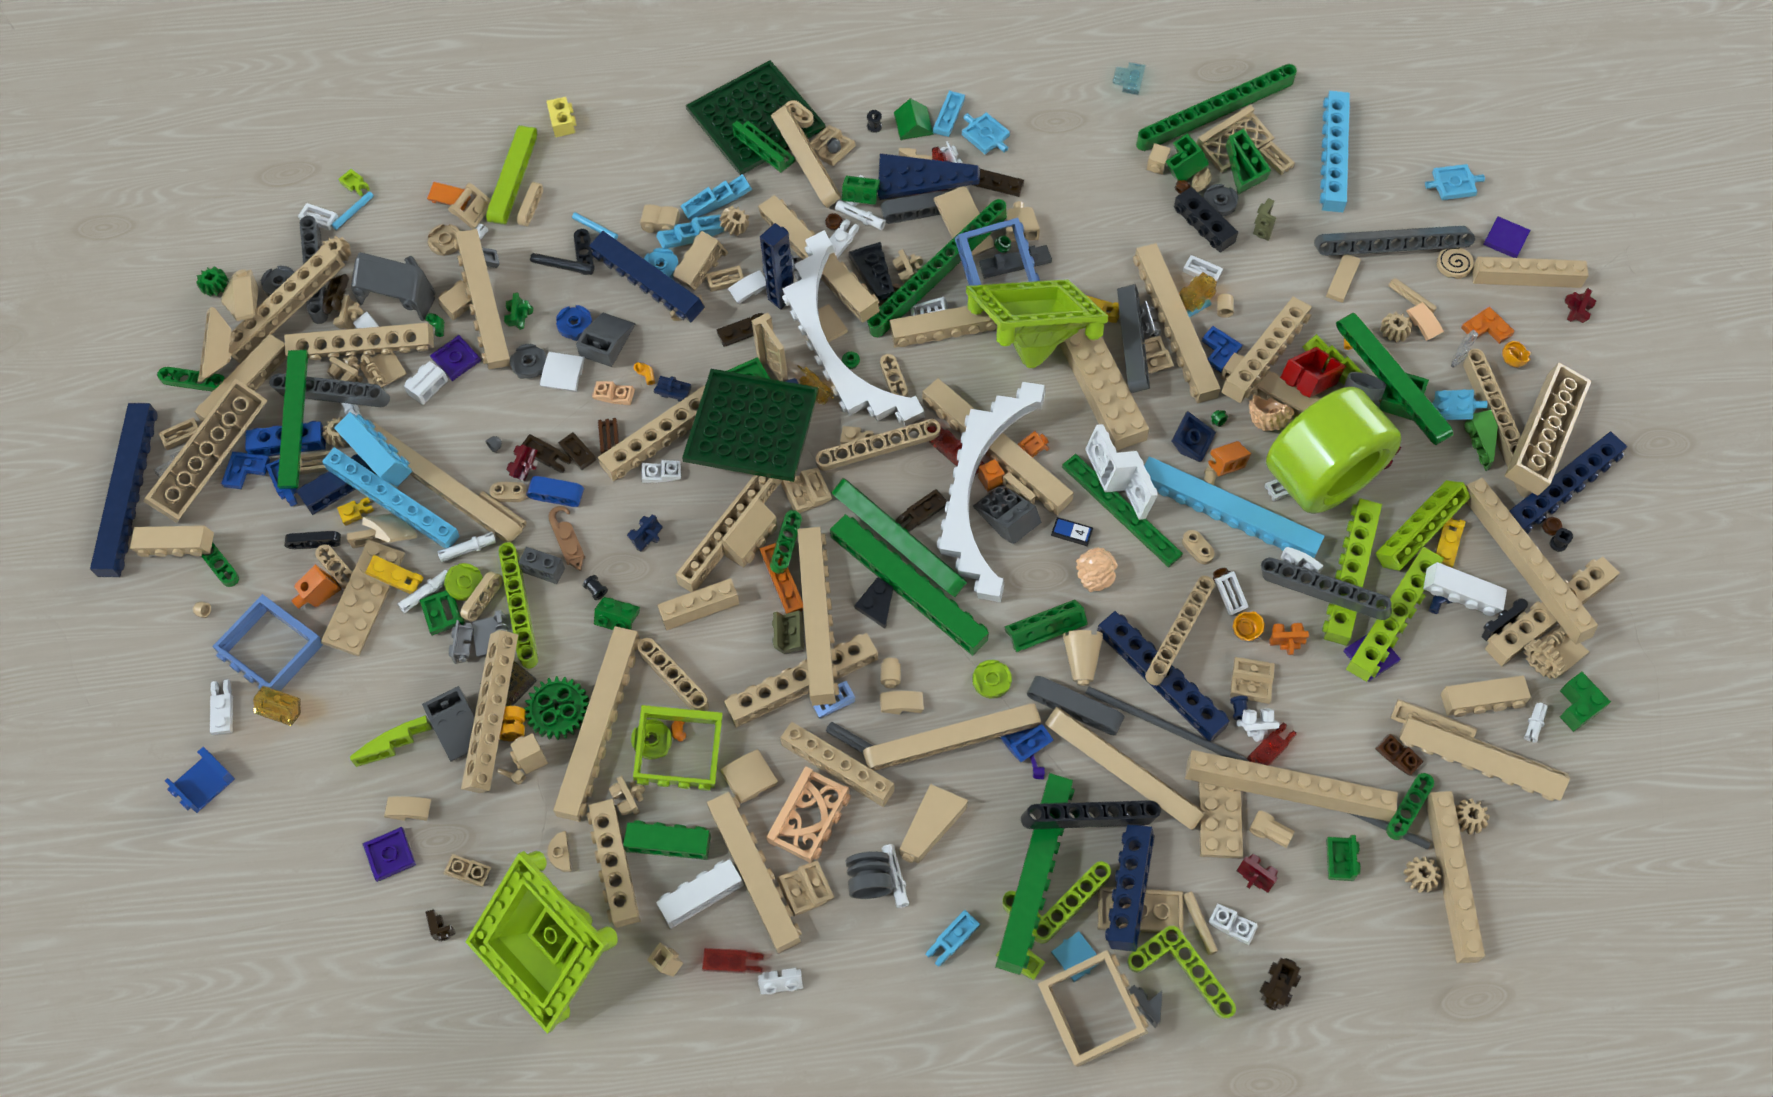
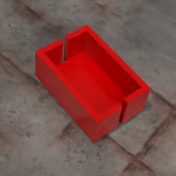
M1315 347L1289 359L1280 378L1291 387L1296 386V389L1303 396L1310 398L1336 385L1346 366L1332 357L1324 373H1322L1330 355Z

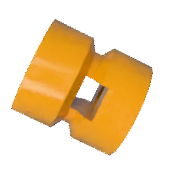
M505 706L499 739L515 741L517 738L525 736V725H523L525 722L524 708Z

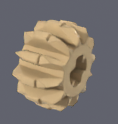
M730 206L724 209L720 216V227H724V232L728 231L730 236L733 233L736 236L740 235V233L743 234L749 226V215L744 214L745 210H739V206L736 209Z
M335 236L333 239L328 237V241H323V245L320 246L321 249L326 245L342 262L348 261V257L351 256L350 245L343 237L338 238Z
M1396 311L1394 314L1389 313L1383 318L1380 331L1383 332V337H1388L1389 341L1393 339L1396 343L1399 340L1404 342L1412 332L1413 323L1409 322L1410 317H1404V313L1399 315Z
M342 416L338 420L333 417V421H327V426H323V438L328 445H333L335 448L339 445L344 447L345 443H347L334 429L343 419Z
M1473 798L1469 799L1468 802L1464 799L1460 802V805L1455 806L1458 823L1462 826L1461 832L1467 829L1469 835L1473 834L1474 831L1478 834L1482 831V828L1488 826L1487 821L1490 819V815L1485 814L1488 807L1481 808V801L1475 804Z
M1426 856L1422 857L1421 860L1415 857L1413 862L1409 861L1406 864L1407 869L1404 870L1403 874L1408 876L1405 882L1412 883L1410 889L1417 887L1419 893H1422L1424 889L1428 893L1432 890V887L1436 888L1439 885L1437 881L1441 879V875L1437 874V872L1440 870V867H1433L1434 860L1428 863Z

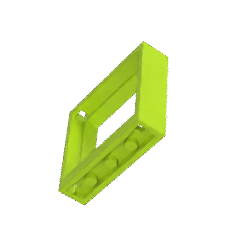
M641 705L633 781H637V784L649 785V782L657 783L661 787H669L670 784L678 785V788L690 789V786H695L703 791H710L711 788H715L723 713ZM647 718L715 724L710 780L641 774Z

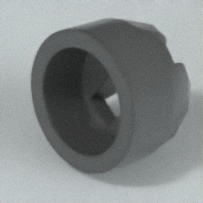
M830 138L828 140V151L836 153L841 150V143L837 138Z
M492 436L486 440V444L495 453L501 448L502 441L499 437Z

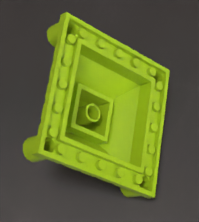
M1068 279L966 286V294L968 295L967 309L972 314H981L985 311L997 324L996 341L1001 346H1010L1013 343L1022 363L1028 368H1036L1042 364L1058 344L1078 333V330L1085 329V335L1089 339L1098 340L1104 334V324L1108 323V315Z
M523 851L516 856L465 942L548 1034L554 1030L557 1024L569 1018V1004L601 954L616 946L618 937L615 930L608 926L596 931L592 926L593 921L590 914L566 899L556 886L541 873L547 865L546 858L542 852L533 851L527 854Z

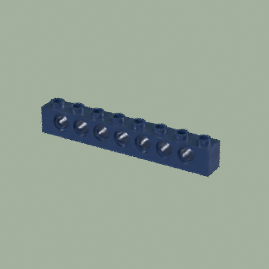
M1610 431L1555 474L1551 484L1540 495L1537 496L1531 493L1509 512L1528 534L1533 529L1532 526L1534 524H1541L1547 518L1546 515L1548 513L1552 515L1560 508L1559 505L1562 502L1566 504L1571 500L1573 493H1580L1586 487L1585 484L1587 482H1594L1599 477L1601 471L1605 473L1609 470L1612 462H1619L1625 456L1623 452L1628 446Z
M1114 611L1098 625L1097 631L1103 633V640L1146 680L1145 675L1151 663H1147L1144 659L1153 660L1158 651L1152 642L1146 641L1142 637L1141 632L1128 623L1124 615H1119ZM1117 632H1123L1125 636H1119ZM1131 645H1136V646H1138L1140 649H1138V650L1132 649V648H1131ZM1171 665L1167 672L1168 677H1165L1161 684L1150 685L1206 740L1211 742L1227 728L1230 721L1228 716L1222 710H1218L1209 697L1201 694L1198 687L1193 682H1189L1180 669H1175ZM1173 686H1179L1182 691H1176ZM1187 700H1194L1196 705L1189 704ZM1202 714H1208L1211 719H1205Z

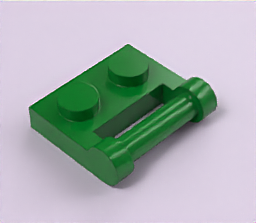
M446 590L420 599L432 636L456 627L457 620H459L460 625L464 626L465 621L460 615L456 600ZM443 600L448 601L453 616L451 620L447 619L442 604Z

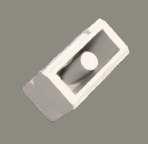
M429 361L418 369V373L415 376L407 379L404 388L410 397L424 405L448 381V378L442 369Z

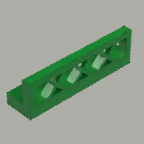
M736 121L732 124L734 136L780 173L796 162L795 157L751 122L747 121L742 125Z
M1074 599L1004 626L1005 632L1011 637L1014 650L1019 652L1060 636L1063 633L1088 625L1084 607Z

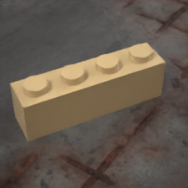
M206 526L134 527L130 549L141 557H149V555L160 557L175 555L182 557L184 554L202 556V554H210L214 532Z
M730 578L657 604L667 631L739 604V599Z
M1524 675L1446 686L1441 692L1447 716L1454 715L1455 717H1461L1472 712L1474 714H1482L1487 710L1502 711L1507 707L1518 709L1524 707L1531 698Z

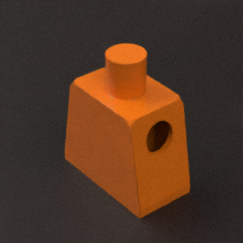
M315 564L294 585L299 594L291 601L298 609L307 602L317 607L342 590V588L330 574Z

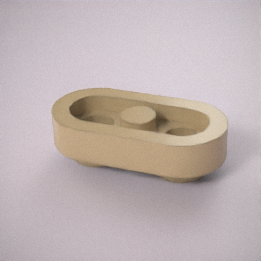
M789 101L785 104L793 113L800 127L807 128L813 124L812 112L797 101Z
M497 482L489 490L491 497L498 502H522L528 497L527 487L521 482Z
M1189 530L1184 533L1182 544L1198 563L1209 564L1214 557V549L1198 531Z

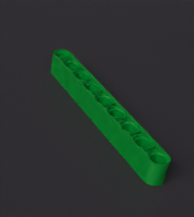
M1351 313L1336 322L1337 329L1376 377L1385 382L1386 389L1434 445H1438L1453 436L1454 433L1450 424L1355 313Z
M842 478L831 492L950 595L956 597L967 584L963 577L849 481Z

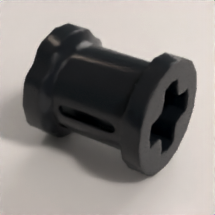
M871 110L867 114V120L869 121L867 129L872 133H877L882 129L880 121L882 119L881 112Z
M1566 528L1558 529L1555 536L1550 540L1551 548L1557 552L1564 551L1568 544L1571 543L1573 533Z
M596 575L589 576L582 585L592 593L594 600L603 598L608 592V588L601 585Z

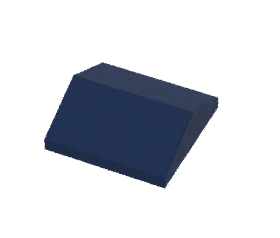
M1187 411L1171 441L1180 454L1201 462L1216 432Z

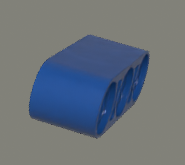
M533 476L527 496L537 501L578 507L584 487L574 482Z

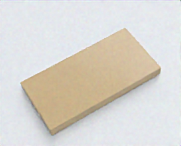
M966 186L959 187L934 198V202L952 238L980 214ZM991 235L971 252L973 257L995 248Z
M1101 887L1098 891V930L1110 928L1109 910L1114 905L1112 892L1116 887ZM1146 889L1140 932L1159 933L1168 926H1175L1183 933V891ZM1126 904L1122 908H1128L1130 904ZM1121 924L1119 928H1125L1128 924ZM1169 931V932H1167L1166 934H1176V933L1173 932V931Z

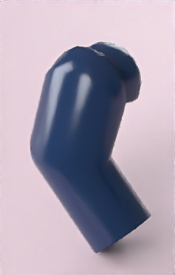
M1434 595L1429 612L1438 614L1442 603L1446 602L1449 604L1453 602L1445 597Z

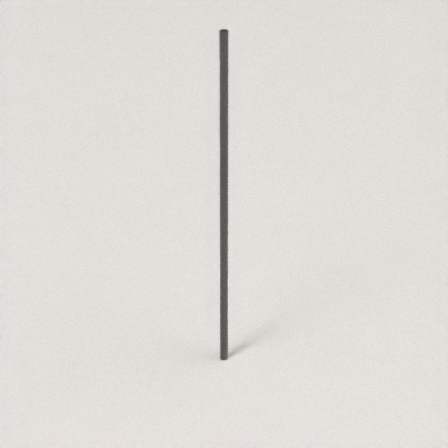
M1090 686L1086 691V694L1219 755L1256 763ZM1351 814L1383 830H1386L1389 824L1384 820ZM1396 826L1394 831L1398 833L1400 828ZM1408 831L1403 839L1427 850L1431 844L1430 841Z

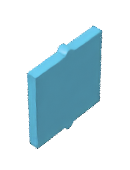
M1079 931L1069 939H1064L1061 945L1051 951L1064 970L1097 955ZM1097 965L1092 966L1070 978L1073 980V982H1076L1085 974H1090V970H1092Z

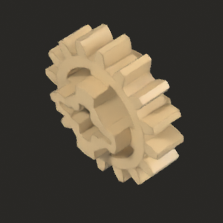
M1533 639L1524 647L1525 651L1523 653L1527 655L1525 659L1543 677L1547 675L1549 679H1556L1565 671L1564 667H1566V664L1562 662L1564 658L1547 641L1542 643L1540 639Z

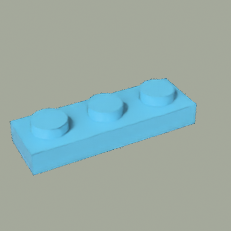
M953 91L948 92L933 127V133L947 137L950 136L964 103V94Z

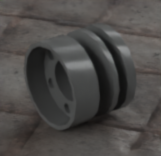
M1352 372L1349 373L1344 388H1360L1379 407L1380 402L1378 400L1382 399L1386 384L1375 376Z
M878 851L863 852L851 855L846 859L847 874L853 877L848 881L850 897L855 899H873L893 892L892 877L886 874L891 869L888 864L890 861L888 853Z

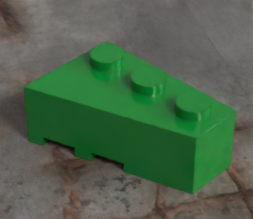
M1245 129L1230 135L1226 143V150L1239 195L1267 180L1271 169Z

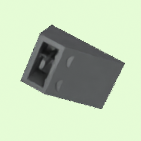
M604 312L601 313L584 329L578 339L576 347L579 356L612 367L631 334L635 323Z
M1002 484L973 505V508L992 528L1011 544H1015L1042 523L1035 505Z
M457 686L422 704L450 762L468 754L475 718L463 691Z

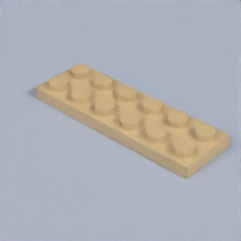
M371 540L367 541L321 640V644L358 657L391 585L365 574V571L373 555L398 566L401 565L405 556V552Z

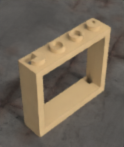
M1108 950L1038 983L1072 1062L1077 1067L1148 1034L1146 1027H1149L1144 1014H1139L1137 1009L1140 1006L1135 994H1130L1127 988L1130 986L1126 975L1120 973L1118 969L1120 962L1115 953L1111 954ZM1106 961L1136 1025V1029L1082 1054L1051 986Z

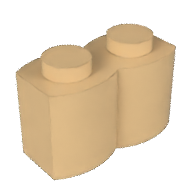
M644 205L640 221L642 230L648 233L674 230L675 225L679 223L680 219L679 209L671 206Z

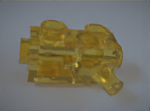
M1203 272L1198 277L1195 276L1188 287L1181 289L1179 295L1186 310L1189 309L1192 312L1195 309L1200 310L1205 303L1204 300L1207 298L1211 299L1216 294L1217 281L1212 276H1208Z

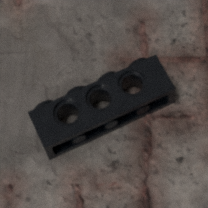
M1193 187L1176 196L1174 203L1175 211L1181 214L1187 223L1193 226L1199 235L1204 237L1213 248L1222 252L1236 242L1238 231Z

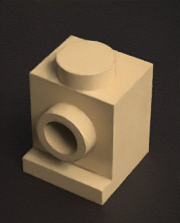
M662 943L657 945L647 959L658 971L672 977L675 976L683 964L678 957L679 954Z

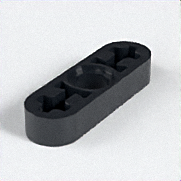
M578 229L574 233L577 262L584 263V261H587V264L594 266L592 250L589 247L591 244L589 232L586 229ZM581 236H584V243H581ZM582 249L589 250L588 253L584 255L579 253Z
M336 531L290 533L285 535L284 546L288 549L318 548L321 545L337 547L341 543V534Z

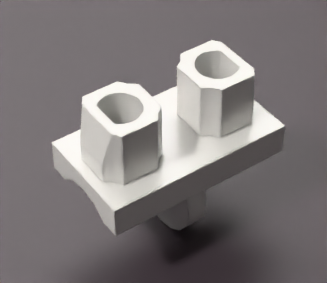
M1261 708L1260 718H1257V711L1248 709L1243 710L1242 720H1237V726H1243L1248 731L1247 735L1249 737L1252 736L1255 742H1261L1264 735H1268L1267 729L1279 728V722L1274 720V710L1270 708Z

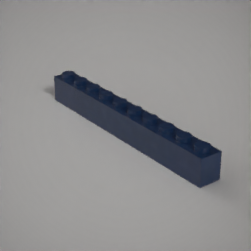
M128 403L90 566V570L97 577H121V572L125 567V554L129 549V536L132 535V523L136 517L135 509L140 500L139 491L143 485V473L147 468V455L151 450V437L154 436V424L158 418L157 411L150 403Z

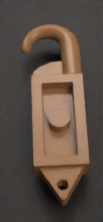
M556 506L549 512V522L567 565H571L581 571L585 555L574 529L569 522L558 523L556 519L557 512L564 511L570 514V511L565 506Z

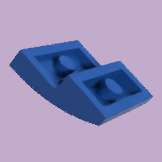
M1043 724L999 737L1020 763L1054 741Z

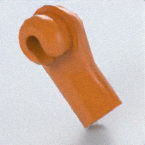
M674 721L671 725L672 737L682 742L687 736L683 732V725L686 722Z

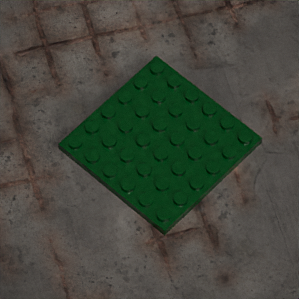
M771 60L686 105V110L739 175L745 174L766 161L734 136L732 124L736 121L742 125L747 121L751 122L785 150L790 149L771 115L787 102L797 101L812 112L813 124L807 128L801 127L807 139L826 128V124Z
M711 368L684 450L683 462L794 482L818 397L819 387Z

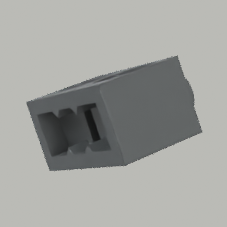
M527 546L518 562L523 573L554 584H558L565 570L561 558Z

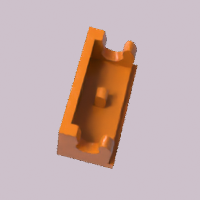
M433 182L427 199L432 201V203L440 202L451 205L458 200L465 189ZM470 196L461 206V210H465L467 203L471 198Z
M1239 441L1212 449L1210 454L1215 458L1216 464L1212 460L1208 461V463L1217 473L1216 475L1222 476L1245 468L1251 453Z

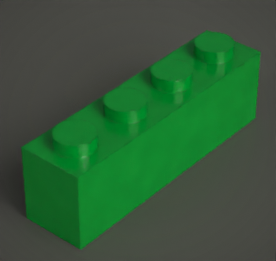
M635 820L633 823L627 822L623 847L626 852L708 860L711 834L709 830L701 826H696L692 829L680 824L672 827L660 822H655L654 825L646 824L644 821Z

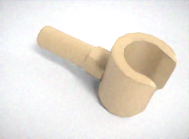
M500 768L497 771L499 774L511 778L518 785L526 779L524 773L519 769L514 774Z

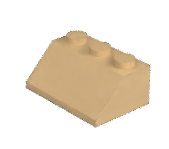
M758 497L753 499L722 538L725 556L743 568L747 563L753 561L757 550L764 547L768 536L774 534L777 529L776 516Z

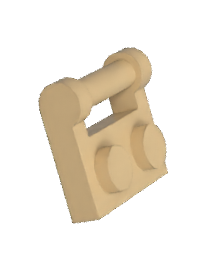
M468 183L465 186L464 192L454 204H451L448 210L453 215L459 217L470 228L474 229L487 213L491 200L473 184ZM470 194H473L475 198L463 212L460 209Z

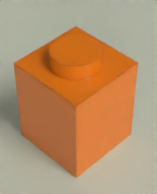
M996 459L979 466L978 478L987 492L1001 484L1003 485L1005 473Z

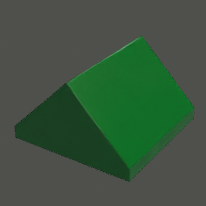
M910 98L894 111L900 140L934 135L927 106Z

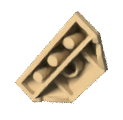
M210 307L206 315L198 377L199 382H203L221 370L231 360V352H229V346H232L233 343L231 328L214 307Z

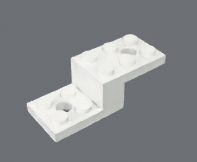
M1096 425L1085 450L1104 492L1125 490L1138 519H1146L1158 493L1157 489L1153 486L1149 473H1147L1144 467L1143 460L1137 451L1116 453V448L1113 446L1104 425Z

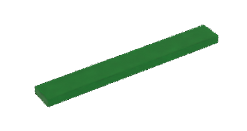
M288 350L277 484L279 489H292L299 486L308 365L307 350Z
M1076 453L1062 464V468L1168 568L1182 557L1183 553L1147 519H1138L1133 506L1117 491L1104 492L1096 472Z

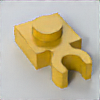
M368 497L363 498L358 504L353 500L337 507L345 526L363 519L362 513L369 514L374 511L372 505L365 507L371 503Z

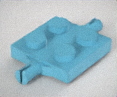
M987 112L975 119L968 113L964 115L963 119L969 125L962 130V136L986 155L996 147L1002 150L1003 153L1008 150L1009 147L1003 141L1010 136V131Z
M1468 164L1434 168L1432 174L1435 181H1426L1425 187L1426 189L1437 188L1441 200L1471 197L1477 194L1475 182H1484L1485 176L1484 174L1474 176L1470 172Z
M1474 389L1435 391V399L1432 403L1445 420L1473 419V413L1476 409L1488 408L1487 400H1475Z

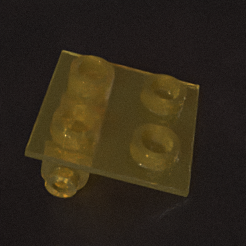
M797 365L806 375L799 379L800 384L819 388L816 400L819 404L825 405L828 402V397L834 399L830 394L832 390L825 383L823 384L813 371L807 367L802 368L800 365Z

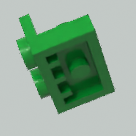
M846 175L842 185V200L875 205L880 180Z

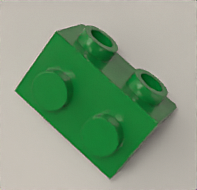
M603 597L594 610V625L614 630L615 626L632 630V623L638 616L640 607L614 600L613 598Z
M1351 835L1349 838L1327 837L1328 880L1354 881L1361 872V864L1357 862L1360 844L1356 842V835Z

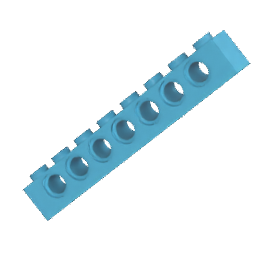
M1329 91L1328 97H1325L1323 101V108H1326V111L1323 112L1322 121H1325L1322 128V134L1325 135V138L1323 137L1322 139L1324 151L1321 155V162H1324V165L1321 167L1323 179H1321L1320 189H1323V193L1320 195L1322 211L1343 213L1347 203L1349 92Z
M334 447L323 459L322 462L328 471L446 549L453 546L460 537L455 527Z

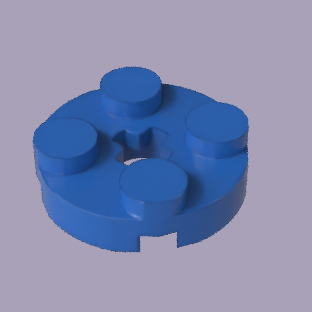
M575 305L576 307L570 308L568 306L558 313L556 325L562 336L578 341L584 329L593 321L590 312L585 307ZM572 320H573V321L578 320V321H577L578 323L572 325V324H571V321H572Z

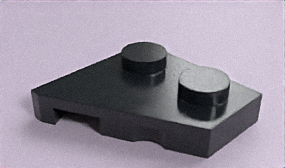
M877 577L854 605L855 609L885 629L893 587Z

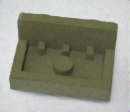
M1270 198L1267 199L1265 204L1261 203L1257 211L1259 214L1254 221L1255 228L1253 231L1254 235L1267 241L1271 238L1276 217L1271 215L1274 200Z
M795 611L782 615L779 612H773L772 626L774 628V637L772 642L774 648L783 654L803 650V613Z

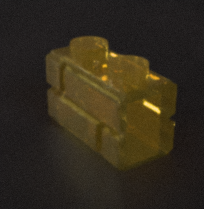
M262 686L254 696V714L292 726L301 714V699L266 686Z

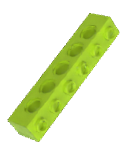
M1446 480L1378 549L1375 554L1383 568L1400 571L1470 499L1471 496L1464 482Z

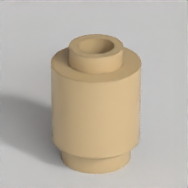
M885 658L881 664V684L885 685L886 688H896L900 684L901 665L897 658Z

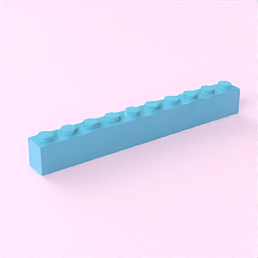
M1150 456L1144 465L1147 473L1150 475L1154 488L1157 489L1160 495L1168 496L1179 504L1190 506L1195 511L1203 512L1214 520H1220L1232 528L1240 529L1249 536H1255L1263 540L1266 544L1275 545L1282 551L1289 547L1315 558L1325 537L1320 533Z

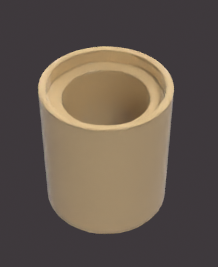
M1221 294L1217 297V315L1223 318L1231 317L1234 314V298L1231 294Z

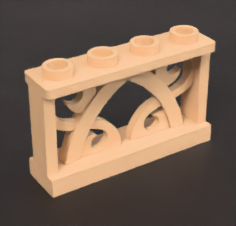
M805 766L767 835L768 843L808 861V863L813 862L814 859L818 860L823 850L821 848L823 842H827L832 834L830 829L834 823L837 824L842 815L840 811L843 805L847 806L850 801L849 787L822 776ZM811 780H814L824 785L825 787L818 791L817 788L811 783ZM834 790L838 793V799L836 802L831 803L829 798L833 795H827L824 798L822 795L826 791ZM805 795L809 797L808 799L812 796L814 797L809 802L802 801V797ZM817 802L821 812V821L812 826L802 828V821L799 814L795 811L796 808H807ZM827 809H832V811H831V813H830V815H829V817H828V811H827ZM791 819L797 820V829H794L795 824H789ZM780 837H794V846L781 840ZM799 837H803L805 845L807 840H812V847L808 850H802L798 845Z

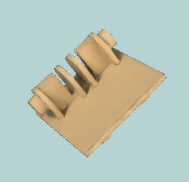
M394 352L392 354L380 353L374 357L367 354L361 356L362 363L359 365L370 384H377L382 388L407 375Z
M1560 624L1540 639L1542 643L1547 641L1550 646L1553 645L1554 650L1559 651L1560 656L1564 658L1562 662L1566 664V667H1564L1565 671L1561 675L1589 653L1581 643L1575 645Z

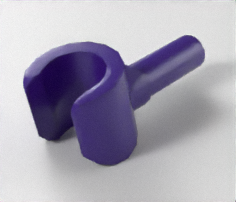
M1033 754L1030 756L1033 778L1044 779L1045 769L1044 767H1038Z

